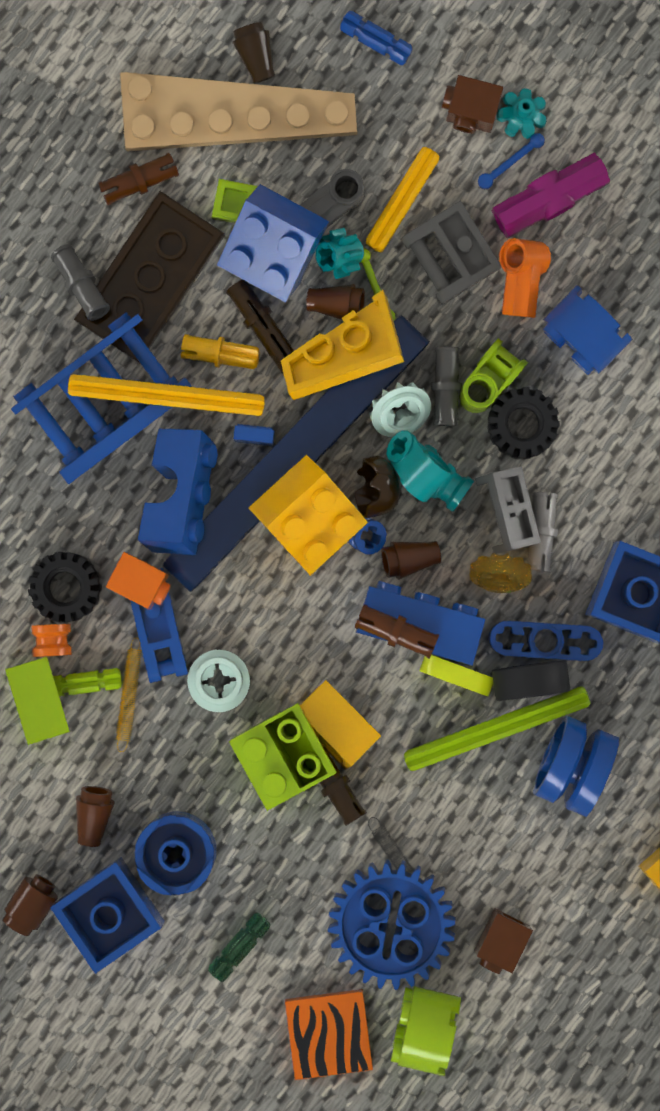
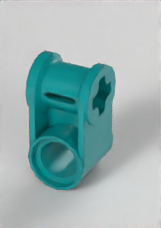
M408 430L398 432L388 444L387 458L398 473L402 485L409 493L422 502H427L453 473L451 468L441 458L437 449L431 445H422L415 435Z

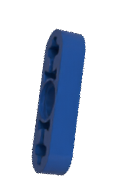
M501 621L495 624L489 632L491 648L496 653L504 656L590 661L595 659L603 649L601 634L591 626ZM504 627H510L511 634L524 635L523 627H530L531 630L527 638L529 652H522L524 643H510L509 649H503V643L496 641V635L503 633ZM543 629L551 630L557 639L556 646L549 652H541L535 646V636ZM562 630H569L567 638L580 639L582 632H588V638L595 640L594 648H588L587 654L583 655L581 654V648L567 646L568 654H561L564 646Z

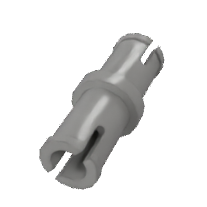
M533 492L532 509L541 543L529 546L527 571L551 572L553 538H557L558 530L554 529L557 494L550 493L548 495V492Z

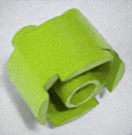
M416 986L413 989L405 987L400 1020L394 1035L390 1061L397 1063V1066L445 1076V1069H447L457 1028L454 1019L455 1015L459 1014L461 997Z

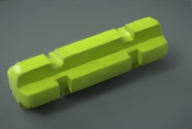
M118 668L104 669L103 673H99L96 670L67 674L65 678H62V675L53 676L59 697L64 696V693L76 695L99 692L101 688L114 690L122 687V675Z

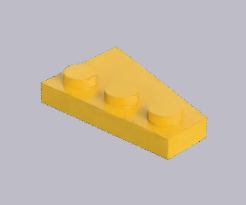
M383 290L371 297L373 302L356 313L352 310L342 317L343 323L326 335L319 333L281 360L287 390L293 400L404 362L388 299Z

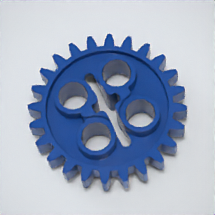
M385 860L383 871H378L372 862L368 866V876H365L357 869L354 873L356 884L348 880L343 882L342 888L347 895L336 893L334 896V902L341 906V908H331L328 916L338 920V922L330 924L328 932L339 934L332 941L331 947L344 949L338 961L341 963L351 959L353 962L349 971L351 975L360 969L365 971L363 976V983L365 984L372 976L377 977V984L380 989L384 986L386 979H391L394 989L398 990L402 978H405L408 984L413 987L415 985V974L418 973L425 980L429 979L428 965L438 970L441 968L442 962L437 954L442 956H449L450 948L443 942L454 941L455 933L445 928L455 925L456 917L445 915L444 913L452 909L453 903L452 901H440V898L445 893L444 886L434 890L431 888L435 877L433 874L424 880L419 878L421 866L419 865L412 873L406 872V862L403 860L398 870H392L390 861ZM395 891H399L401 899L396 919L397 927L393 936L390 957L385 958L383 956V949L388 929L387 922L391 912L393 894ZM372 893L380 894L385 898L387 905L382 909H373L367 904L366 897ZM417 901L424 906L426 912L420 917H412L406 913L404 906L408 902ZM364 932H372L378 937L380 943L375 947L368 948L361 944L359 935ZM402 940H411L417 945L418 951L412 955H405L399 951L397 944Z

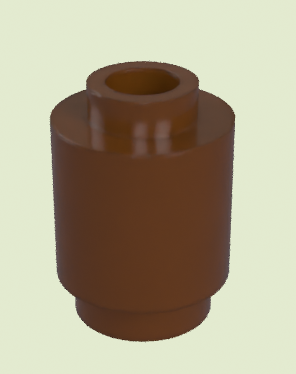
M38 874L34 878L24 877L4 909L6 914L2 919L9 928L24 936H29L32 930H38L51 910L50 907L58 899L57 894L53 891L55 885Z

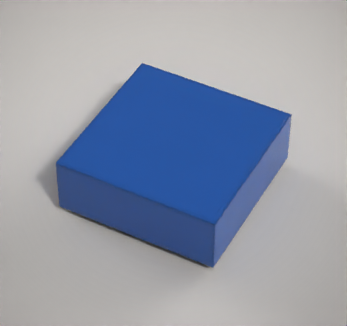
M243 424L235 425L233 437L235 442L274 447L275 431L273 428Z

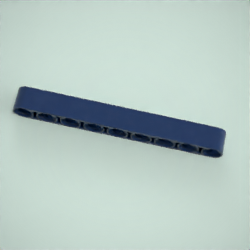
M401 315L394 321L404 362L331 387L203 520L204 536L202 541L198 543L196 555L171 554L162 566L189 592H192L260 522L249 510V507L305 455L309 456L316 463L370 407L372 400L377 399L382 394V389L386 390L427 347L430 341L405 317Z

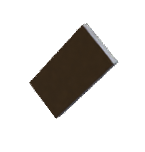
M159 191L96 286L106 303L109 304L110 310L102 318L90 321L86 317L83 308H81L74 320L104 339L112 333L108 325L126 312L131 318L138 314L142 321L133 328L150 349L225 237V233ZM121 337L111 343L112 346L140 364Z

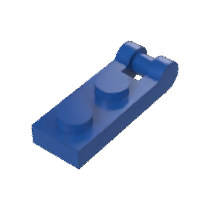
M170 591L161 606L154 603L152 609H147L130 600L150 683L162 681L163 676L175 673L177 677L188 675V666ZM169 647L172 658L158 661L155 650Z

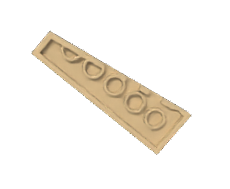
M129 72L120 73L126 151L357 135L354 93Z

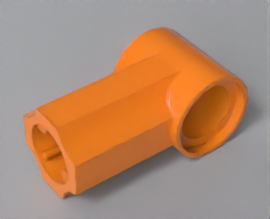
M512 238L504 242L499 253L500 265L506 272L502 314L535 318L540 276L550 266L551 252L549 247L543 242Z

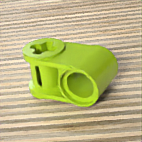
M499 338L477 363V367L466 379L459 392L461 405L471 413H481L487 410L529 363L525 359L519 360L502 346L503 341ZM474 384L483 386L487 390L488 399L482 403L473 401L469 397L468 388Z

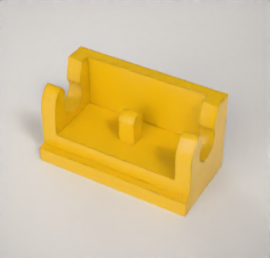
M327 680L300 704L322 746L327 748L331 756L344 769L352 767L381 737Z

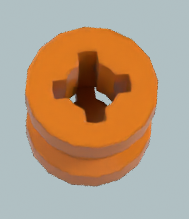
M71 624L31 626L32 634L36 637V646L32 649L33 657L72 655V647L68 644L67 635L71 632Z

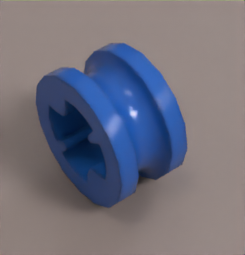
M365 518L368 523L348 543L354 549L364 554H374L384 546L387 533L385 527L380 522L371 518ZM363 531L373 532L370 540L365 539L364 541L361 539Z

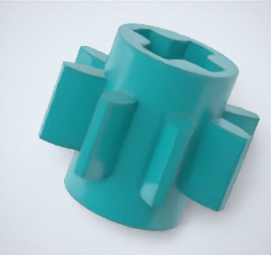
M345 228L330 230L329 235L322 236L320 244L316 249V260L320 268L323 269V272L333 270L334 278L339 279L350 276V272L361 269L359 263L363 259L364 249L356 234L346 236Z

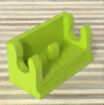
M47 657L5 669L28 745L70 732Z

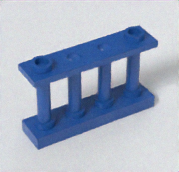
M126 312L108 325L112 331L111 334L36 389L33 383H30L13 396L17 401V404L11 408L16 415L26 407L63 455L61 460L65 465L60 468L59 473L68 484L172 408L170 406L120 401L126 409L124 414L128 419L115 428L111 422L109 424L106 423L87 397L71 396L68 394V382L72 372L87 361H90L101 377L122 379L102 352L103 349L121 337L155 383L192 387L185 377L179 381L175 376L170 377L133 327L142 321L138 314L131 318ZM56 384L60 386L95 433L92 437L96 442L85 451L80 446L76 447L39 399L40 396Z

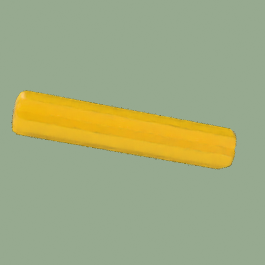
M428 147L421 148L366 238V244L377 252L384 251L439 161V155L434 150Z

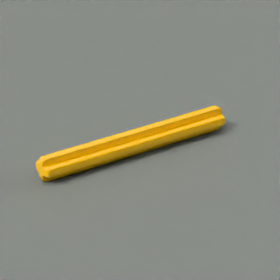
M77 374L70 375L68 382V394L78 397L261 416L265 405L264 396L260 394Z

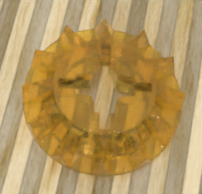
M492 553L490 557L479 556L477 561L470 564L469 577L474 584L484 590L494 593H511L523 589L531 583L532 566L525 563L521 557L512 558L508 553L505 555Z

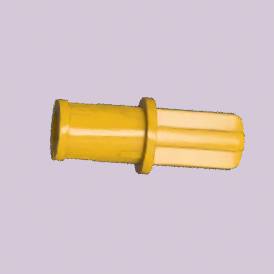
M185 334L181 345V350H184V352H181V359L214 363V366L217 368L224 364L255 369L259 363L260 352L258 347L226 342L224 337H219L218 340Z

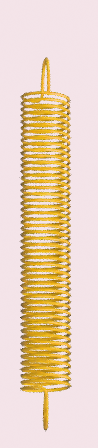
M127 650L128 652H127L126 665H125V666H126V667H125V668H126V669H125L126 671H124V672H125V673H124V674H125V675H124L125 677H123V678H125V679H123V680H125V681H123V682H125V683H123V684H125V685H122V686H125V687H122V688H125V691H129V690H126V689H129V688H126V687H129V686H127V685H130V684H127V683H130V682H128V681H130V680H128V679H130V678H128V677H130V676H129V675H130V674H129V673H130V672H129V671H130V670H129V669H130L129 667H130V666H136V665H130V664H136V663H130V652H129V651H131V650ZM122 691L123 693H122V695H121L122 697H121L120 710H119V711H120V712H119L120 714H119V716H118V717H119V718H118V719H119V720H118L119 722H117V723H119V724H117V725H119V726H117V727H119V728H117V729L120 730V731H118V732H122L121 730H123V729H121V728H123V727H121V726H123V725H122V724H123L122 722H123V721H129V720H123V719H129V718H123V717H129V716H123V715H129V714H123V713H129V712H123V711H129V710H123V709H129V708H123V707H129V706H124V705H129V704H124V703H129V702H124V701H129V700H124V699H129V698H124V697H129V696H124V695H129V694H124V693H129V692H124V691Z

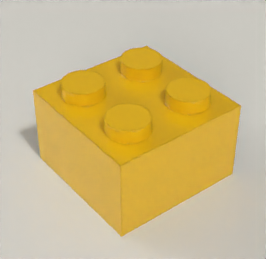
M307 455L249 507V510L310 576L368 523L331 478Z

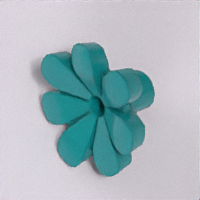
M527 88L520 90L518 97L513 92H508L503 96L502 101L507 107L499 109L496 117L500 122L508 121L504 130L508 136L514 137L518 130H521L522 136L529 139L535 134L534 126L537 128L545 127L547 118L544 114L540 113L546 107L543 97L532 99L531 90Z

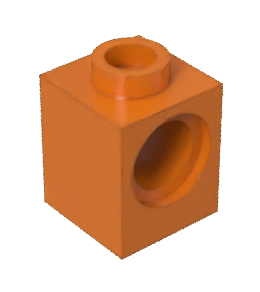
M123 552L106 588L147 609H152L154 603L161 606L170 590L171 584L166 582L169 576L168 573L127 552Z

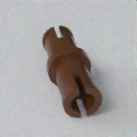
M166 153V155L140 166L136 163L129 166L130 170L107 180L99 181L98 185L101 193L114 187L118 188V190L103 196L106 204L109 206L111 203L137 192L143 195L148 192L147 188L170 178L178 177L179 173L176 165L160 171V168L174 162L171 154Z
M366 604L363 605L359 614L360 617L355 624L356 629L364 630L388 640L387 645L395 648L396 644L430 659L439 634H434L406 622L407 618L399 615L397 619L368 607Z

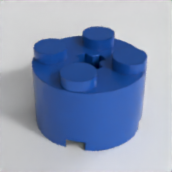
M576 285L543 319L547 324L543 330L559 348L566 343L575 352L571 356L572 361L584 373L589 375L594 370L600 374L633 339L628 333L621 338L618 335L620 331L618 328L621 325L589 294L582 300L579 297L582 294V288Z
M172 811L158 816L142 831L135 845V863L141 880L150 889L163 895H181L196 890L206 881L214 866L217 851L215 838L207 824L193 814ZM169 845L174 848L180 845L184 849L182 856L185 860L179 857L175 861L170 860L168 856L171 851L167 846Z

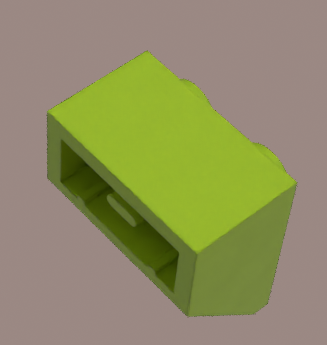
M299 703L267 718L229 741L267 811L337 773Z

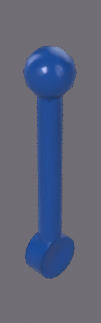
M540 133L533 134L530 137L529 143L489 174L484 173L480 175L478 179L479 187L484 190L491 188L494 179L532 149L541 148L545 143L544 136Z

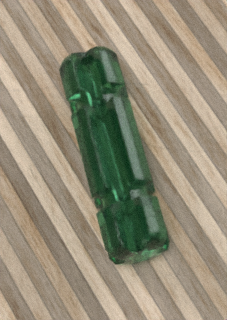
M254 913L246 922L247 927L245 929L241 928L222 950V956H217L209 965L208 971L215 979L220 982L225 981L233 972L232 967H237L258 942L257 938H262L268 932L271 924L261 914Z

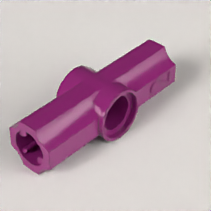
M594 152L559 172L553 170L531 182L526 187V190L497 204L491 211L499 229L508 239L543 219L546 222L571 209L576 201L604 188L611 180L603 161Z

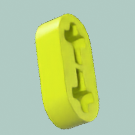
M431 655L430 659L424 656L419 669L420 672L489 697L494 684L493 677Z

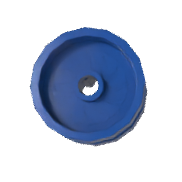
M566 715L561 720L545 750L534 784L533 794L554 803L566 790L565 807L587 817L596 805L611 773L619 747V737L598 729L586 741V723Z

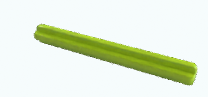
M580 686L409 749L404 753L406 765L410 771H416L582 710L590 705L589 695L586 689Z

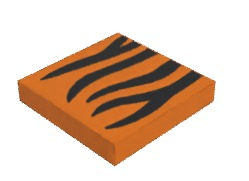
M363 989L285 999L295 1080L373 1070Z

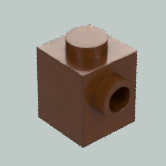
M458 75L455 87L447 85L442 104L443 109L449 110L446 121L453 123L454 129L464 133L472 134L475 133L476 129L491 133L503 86Z

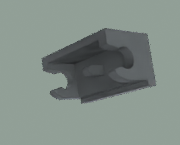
M522 467L493 472L475 478L477 486L488 483L503 543L492 547L493 554L541 543Z

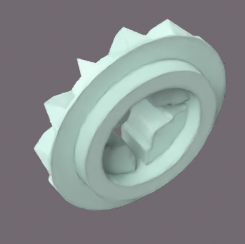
M397 382L395 389L391 391L382 389V397L372 400L373 411L369 413V416L376 431L384 436L393 437L402 430H408L413 433L428 419L431 411V401L424 388H418L413 382L407 386ZM405 403L407 408L399 409L396 414L393 412L392 408H399Z
M212 650L199 656L190 667L187 679L188 689L193 700L202 708L212 712H225L237 707L244 700L250 686V675L244 661L234 653L226 650ZM218 663L223 676L236 677V681H230V683L224 685L222 698H219V692L216 691L215 686L202 684V681L214 676V670H216V664Z

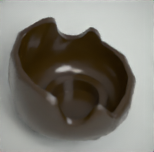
M380 456L364 458L362 468L357 470V474L365 478V484L354 493L358 511L364 518L387 514L398 505L401 496L399 475L386 458Z

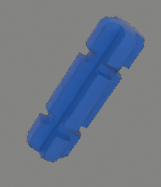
M353 11L347 12L340 25L343 33L352 38L356 35L359 38V42L384 56L386 53L389 54V59L399 65H404L412 53L413 47L411 44L402 39L397 41L394 38L395 35L369 20L364 22L362 20L363 17Z

